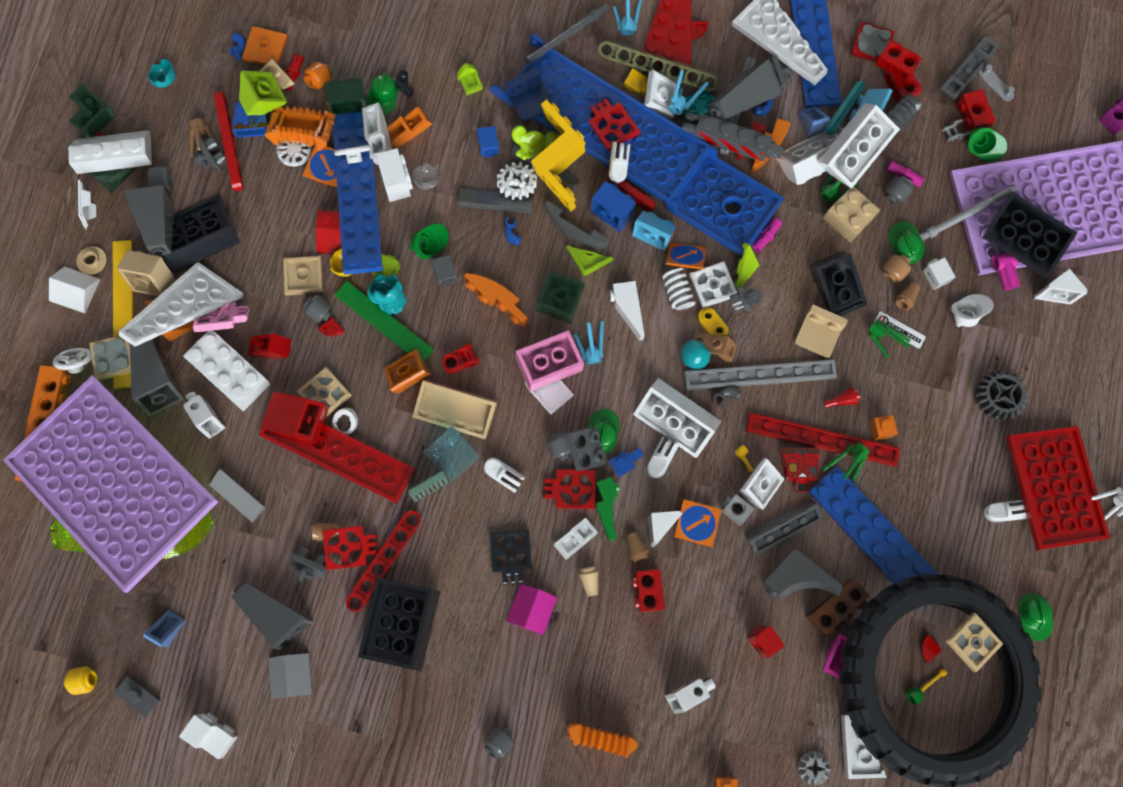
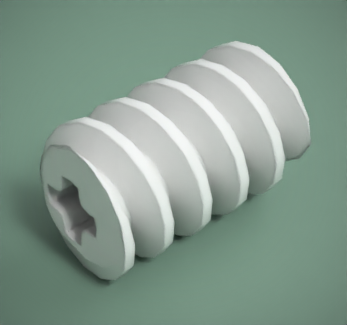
M683 268L668 271L662 276L663 281H666L664 285L668 288L667 294L671 295L669 297V301L673 302L671 307L676 310H684L696 304L694 301L689 302L693 295H687L691 288L684 287L689 282L682 281L687 276L686 274H680Z

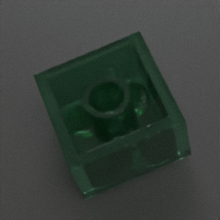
M350 78L344 81L332 80L324 83L327 106L334 115L362 112V108L368 106L362 78Z
M550 271L536 304V311L572 324L586 284Z

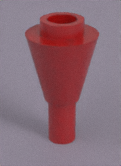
M850 387L835 398L824 401L826 409L836 405H858L860 395L857 389L854 390L853 387Z

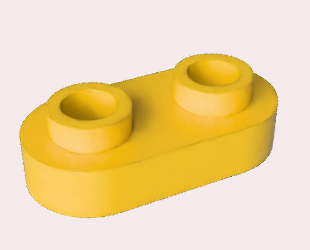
M706 307L699 312L698 322L707 334L728 336L729 329L714 309ZM705 314H709L711 318L707 319ZM716 329H721L723 333H717Z

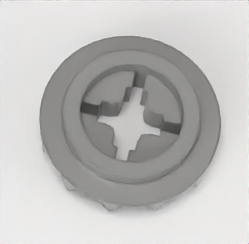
M810 751L800 758L798 772L803 781L811 785H819L829 778L831 768L829 760L824 754ZM814 762L822 768V770L816 771L815 777L813 771L806 769V767L813 766Z

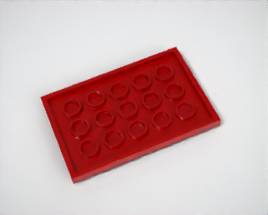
M1079 426L1015 434L1006 437L1036 551L1110 539L1100 500L1091 499L1092 496H1096L1098 493Z

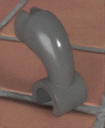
M734 386L726 387L713 397L712 402L715 398L719 397L721 399L719 406H721L725 401V396H732L734 399H738L742 391Z

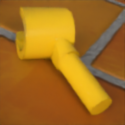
M742 445L735 451V455L744 462L750 473L754 470L745 457L749 450Z

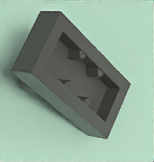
M127 676L114 692L144 717H148L161 701L131 676Z

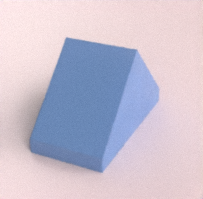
M815 106L798 111V116L807 137L824 131L830 121V117Z
M167 610L144 633L143 637L160 647H169L184 624L185 619Z

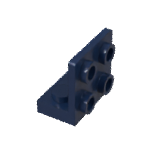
M538 67L504 83L506 95L521 122H526L542 114L541 104L546 99L550 104L553 103L541 82V73Z

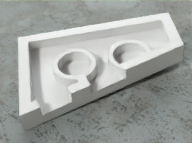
M841 715L845 778H887L879 760L875 759L866 749L863 741L857 737L851 726L849 715Z

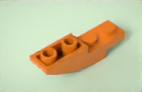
M470 273L464 275L465 286L470 291L474 290L478 294V299L483 304L487 303L491 307L497 302L496 306L502 312L506 311L510 315L509 319L516 326L519 324L523 328L528 323V318L517 308L520 305V299L511 291L486 277Z

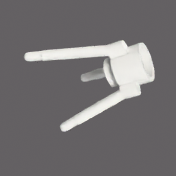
M1120 487L1091 497L1092 500L1114 495L1113 501L1116 506L1104 515L1105 520L1119 508L1121 509L1117 516L1120 517L1123 514V489Z

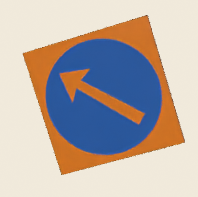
M314 146L302 176L337 188L335 149L324 146L322 151H319Z
M670 242L666 265L702 270L704 268L707 247Z
M683 499L680 511L682 515L678 519L674 537L713 547L721 509Z

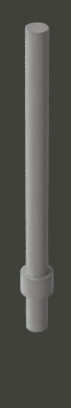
M1013 185L935 227L927 228L925 232L920 234L922 241L928 238L932 239L939 232L1008 197L1012 192H1017V187Z

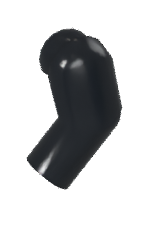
M401 70L396 77V87L410 98L414 90L408 86V72Z

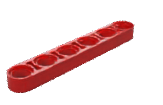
M222 90L214 92L213 95L230 181L234 192L244 190L227 100Z
M408 511L404 514L348 596L346 606L350 611L359 612L365 607L374 593L377 577L384 579L420 526L421 517L416 511ZM411 514L416 515L418 518L415 525L407 523V517ZM399 531H404L407 535L406 539L402 542L396 540V533ZM388 547L395 549V555L392 558H386L384 555V551ZM376 564H382L384 567V571L380 575H375L373 572V567ZM366 580L372 582V589L368 592L362 590V583ZM354 597H358L361 600V605L357 609H353L350 605V601Z

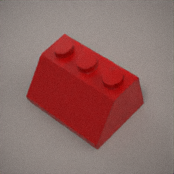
M318 210L316 221L317 253L334 254L342 248L339 212Z

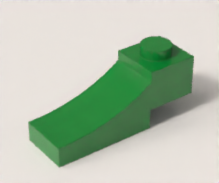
M612 477L596 483L601 502L596 503L595 507L608 542L617 539L613 523V502L618 497V492H620L617 482H613Z

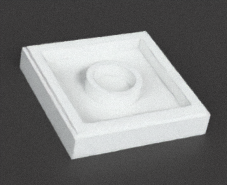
M655 70L649 71L645 105L669 119L674 118L675 114L669 110V106L672 102L671 98L674 94L676 83Z

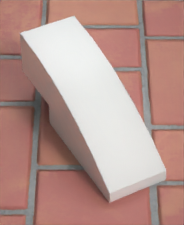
M376 103L362 108L365 139L371 146L369 151L370 159H373V162L379 165L376 154L392 150L381 105Z

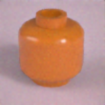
M317 61L311 64L304 71V81L307 86L312 89H321L331 80L330 68L326 64Z

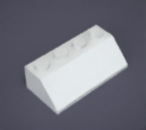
M865 103L818 160V163L833 177L852 188L900 129L877 105Z
M839 126L836 132L831 135L827 134L824 130L784 150L781 158H776L787 178L799 185L825 172L826 170L818 163V160L844 128Z
M149 130L75 139L68 147L69 164L77 174L152 165L151 134Z
M659 378L650 387L633 414L667 439L673 441V443H678L680 448L695 458L698 457L722 422Z

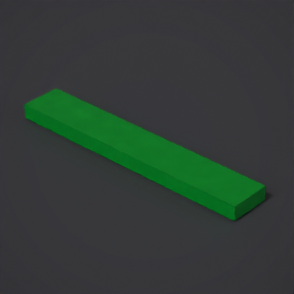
M348 281L334 294L335 297L407 354L417 349L425 362L434 350L391 315L382 311L377 304L373 303Z

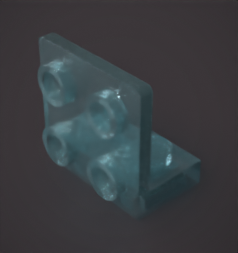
M453 426L423 451L437 468L444 472L446 478L451 483L480 459V456Z

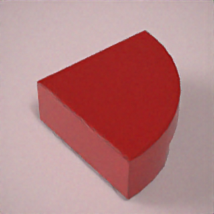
M691 21V40L698 39L706 33L709 21Z
M333 317L317 328L322 334L331 337L345 333Z
M929 635L923 638L921 655L924 662L929 663L942 649Z

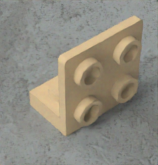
M812 305L803 321L795 344L825 358H829L848 319Z

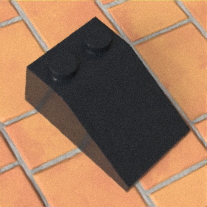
M840 251L809 264L814 282L829 312L843 316L868 305L851 253Z

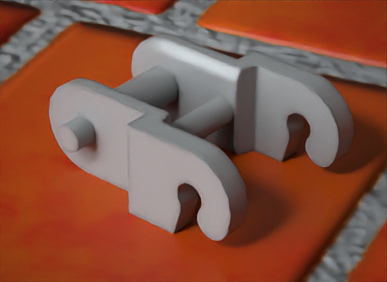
M963 119L954 121L950 126H944L942 131H946L949 137L947 139L948 142H953L955 139L959 141L965 136L968 137L970 135L969 132L958 134L955 128L958 123H963ZM953 129L956 135L952 136L950 130Z

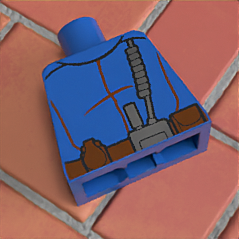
M237 102L235 104L232 131L236 138L265 136L267 125L269 124L267 113L264 115H247L241 103Z

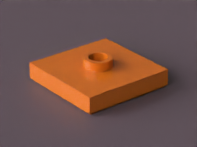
M252 26L242 56L243 61L265 66L273 59L279 65L288 39L287 34Z

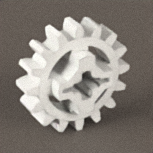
M512 162L511 167L506 164L505 170L500 169V174H497V187L500 188V193L505 192L506 198L510 195L512 200L515 197L522 200L523 195L528 198L529 193H534V188L537 187V175L534 174V169L529 170V165L523 167L522 162L519 165H515Z

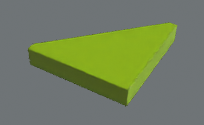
M747 243L742 245L744 253L742 259H739L737 268L739 275L738 280L734 284L736 290L744 286L760 266L750 244Z
M570 245L566 246L567 251L583 277L613 261L611 256L600 255L585 249L581 250Z

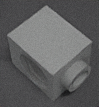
M735 494L732 498L728 496L723 502L722 506H724V509L721 512L741 526L753 512L754 508ZM733 504H737L741 508L740 514L732 511Z

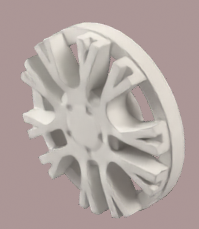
M281 140L277 145L278 158L287 166H300L306 163L312 154V148H310L309 144L307 145L308 149H302L306 145L305 143L300 145L299 141L294 144L293 140L290 144L286 141L287 146H283L284 143ZM285 154H288V156L285 159L281 157ZM301 157L302 160L296 162L295 158Z

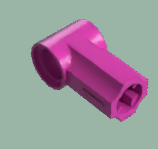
M1007 253L993 255L992 265L994 270L998 271L1003 291L1020 287L1016 270L1017 260Z

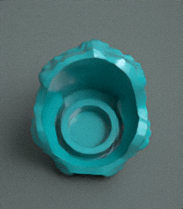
M377 274L375 280L368 286L367 294L369 299L373 303L378 304L380 309L389 315L401 312L407 302L402 292L403 287L395 275L385 277L382 274Z

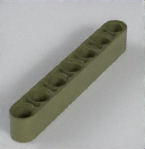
M605 40L598 47V52L603 58L647 72L655 70L675 81L678 80L679 75H674L671 72V68L677 66L680 68V71H684L681 83L701 88L704 85L706 78H714L715 84L707 86L704 89L706 91L714 90L719 82L717 74L613 40ZM604 44L611 46V53H606L603 50ZM621 50L628 51L629 57L627 59L621 57ZM639 55H643L646 58L645 64H640L637 61ZM661 61L663 69H656L654 62ZM696 72L698 79L690 80L688 73Z

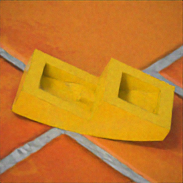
M632 68L623 86L646 97L648 78Z

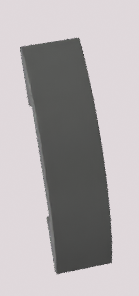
M985 36L956 72L941 87V90L955 100L1000 46Z
M548 200L545 202V211L549 219L563 234L580 244L593 248L607 249L610 239L596 230H593L591 235H588L563 219L562 209Z

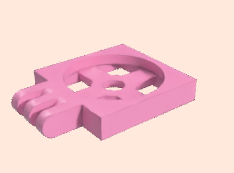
M236 302L223 306L195 319L193 323L194 332L234 328L235 323L247 321L249 307H237ZM221 318H229L228 320L219 321ZM209 320V322L200 323V321Z

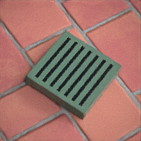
M440 471L409 489L408 492L414 502H417L449 482L444 472Z

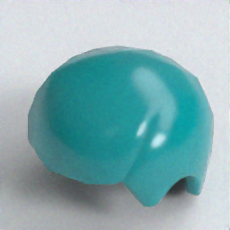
M161 59L160 64H152L147 78L154 87L164 88L174 83L176 71L169 60Z
M692 339L686 341L681 347L680 358L687 367L701 369L709 363L711 354L705 347V343Z

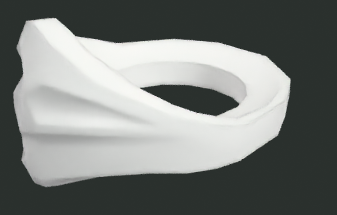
M351 408L338 410L332 420L333 429L346 435L352 434L358 425L356 412ZM342 415L350 417L351 427L346 432L341 431L337 426V421Z

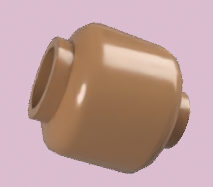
M903 254L901 256L892 255L883 265V275L893 283L895 281L901 282L911 271L910 260Z

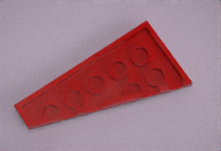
M660 0L642 50L692 65L691 0ZM673 66V67H672V68H675V69L680 70V68L677 67V66Z

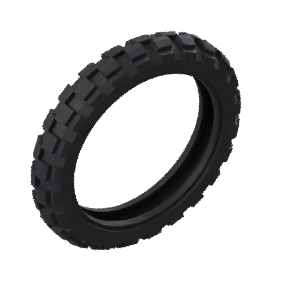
M946 574L919 575L903 579L889 585L874 598H871L863 606L861 613L854 619L848 630L849 635L847 641L843 644L841 653L842 668L839 669L845 712L850 717L851 726L857 737L863 741L866 749L875 759L882 762L886 768L911 781L935 787H962L988 779L993 776V773L999 769L1003 770L1010 764L1017 751L1021 752L1029 739L1027 736L1030 729L1035 726L1038 717L1036 709L1038 702H1041L1042 687H1039L1038 675H1041L1039 660L1035 659L1034 644L1029 633H1025L1021 625L1023 623L1016 613L1010 611L1005 605V601L995 593L987 591L982 585L958 576ZM933 604L952 607L969 616L972 613H976L1003 643L998 649L1005 681L1004 697L1000 712L990 730L978 742L962 751L950 754H930L917 749L905 741L893 729L884 715L875 685V668L878 652L891 627L912 610Z

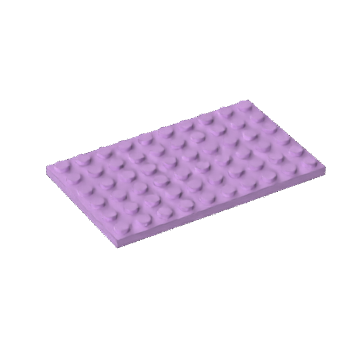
M1123 141L957 169L949 173L960 213L1015 185L1018 189L1015 194L1078 232L1060 261L1123 249ZM1006 198L962 220L977 275L996 272L992 265L993 255L1005 253L982 237L995 213ZM1017 260L1016 268L1027 267Z
M93 375L3 459L125 593H128L218 503L208 490Z

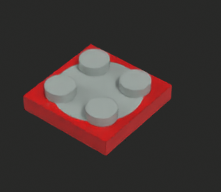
M861 21L851 55L877 62L890 40H893L895 31Z

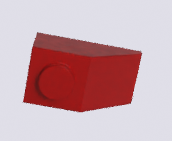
M273 333L251 337L248 356L277 360L288 358L291 351V339Z

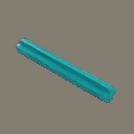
M863 81L855 83L825 127L827 134H834L866 87Z

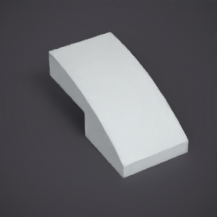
M585 518L558 540L554 546L567 560L596 536L598 532Z

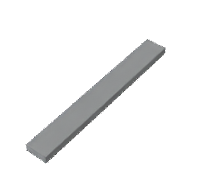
M835 359L684 371L686 391L837 378Z

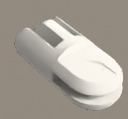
M612 142L609 178L615 183L624 181L627 176L631 144L626 145L623 159L624 143H619L617 158H615L617 142Z
M662 436L647 465V472L652 478H660L665 474L679 446L678 443L675 442L671 449L673 441L668 439L665 443L666 438Z
M489 458L484 463L485 473L514 493L517 489L502 480V478L504 477L518 487L521 483L506 473L507 470L521 480L525 479V476L497 458Z
M1023 500L993 503L984 510L986 519L994 523L1027 519L1026 513H1023L1025 512L1024 505H1022Z

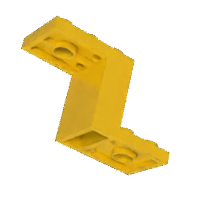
M546 99L541 104L544 116L561 136L531 161L535 173L565 207L572 212L576 208L574 202L576 199L568 187L564 188L561 183L562 180L558 175L586 152L584 146L586 143L580 131H574L570 120L566 116L562 117L559 114V108L554 103L550 104Z

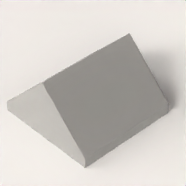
M309 653L268 658L271 699L312 694Z

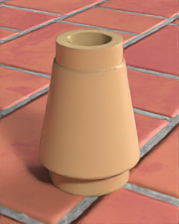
M596 567L581 568L579 576L586 596L598 595V571H596Z

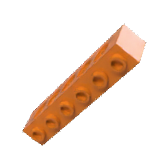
M40 365L24 439L67 400L66 390L71 382V375L67 370ZM56 384V388L50 391L51 386ZM52 403L51 408L46 410L47 405ZM15 475V480L24 483L17 475Z

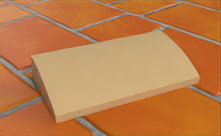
M425 379L422 381L412 418L486 440L498 401Z

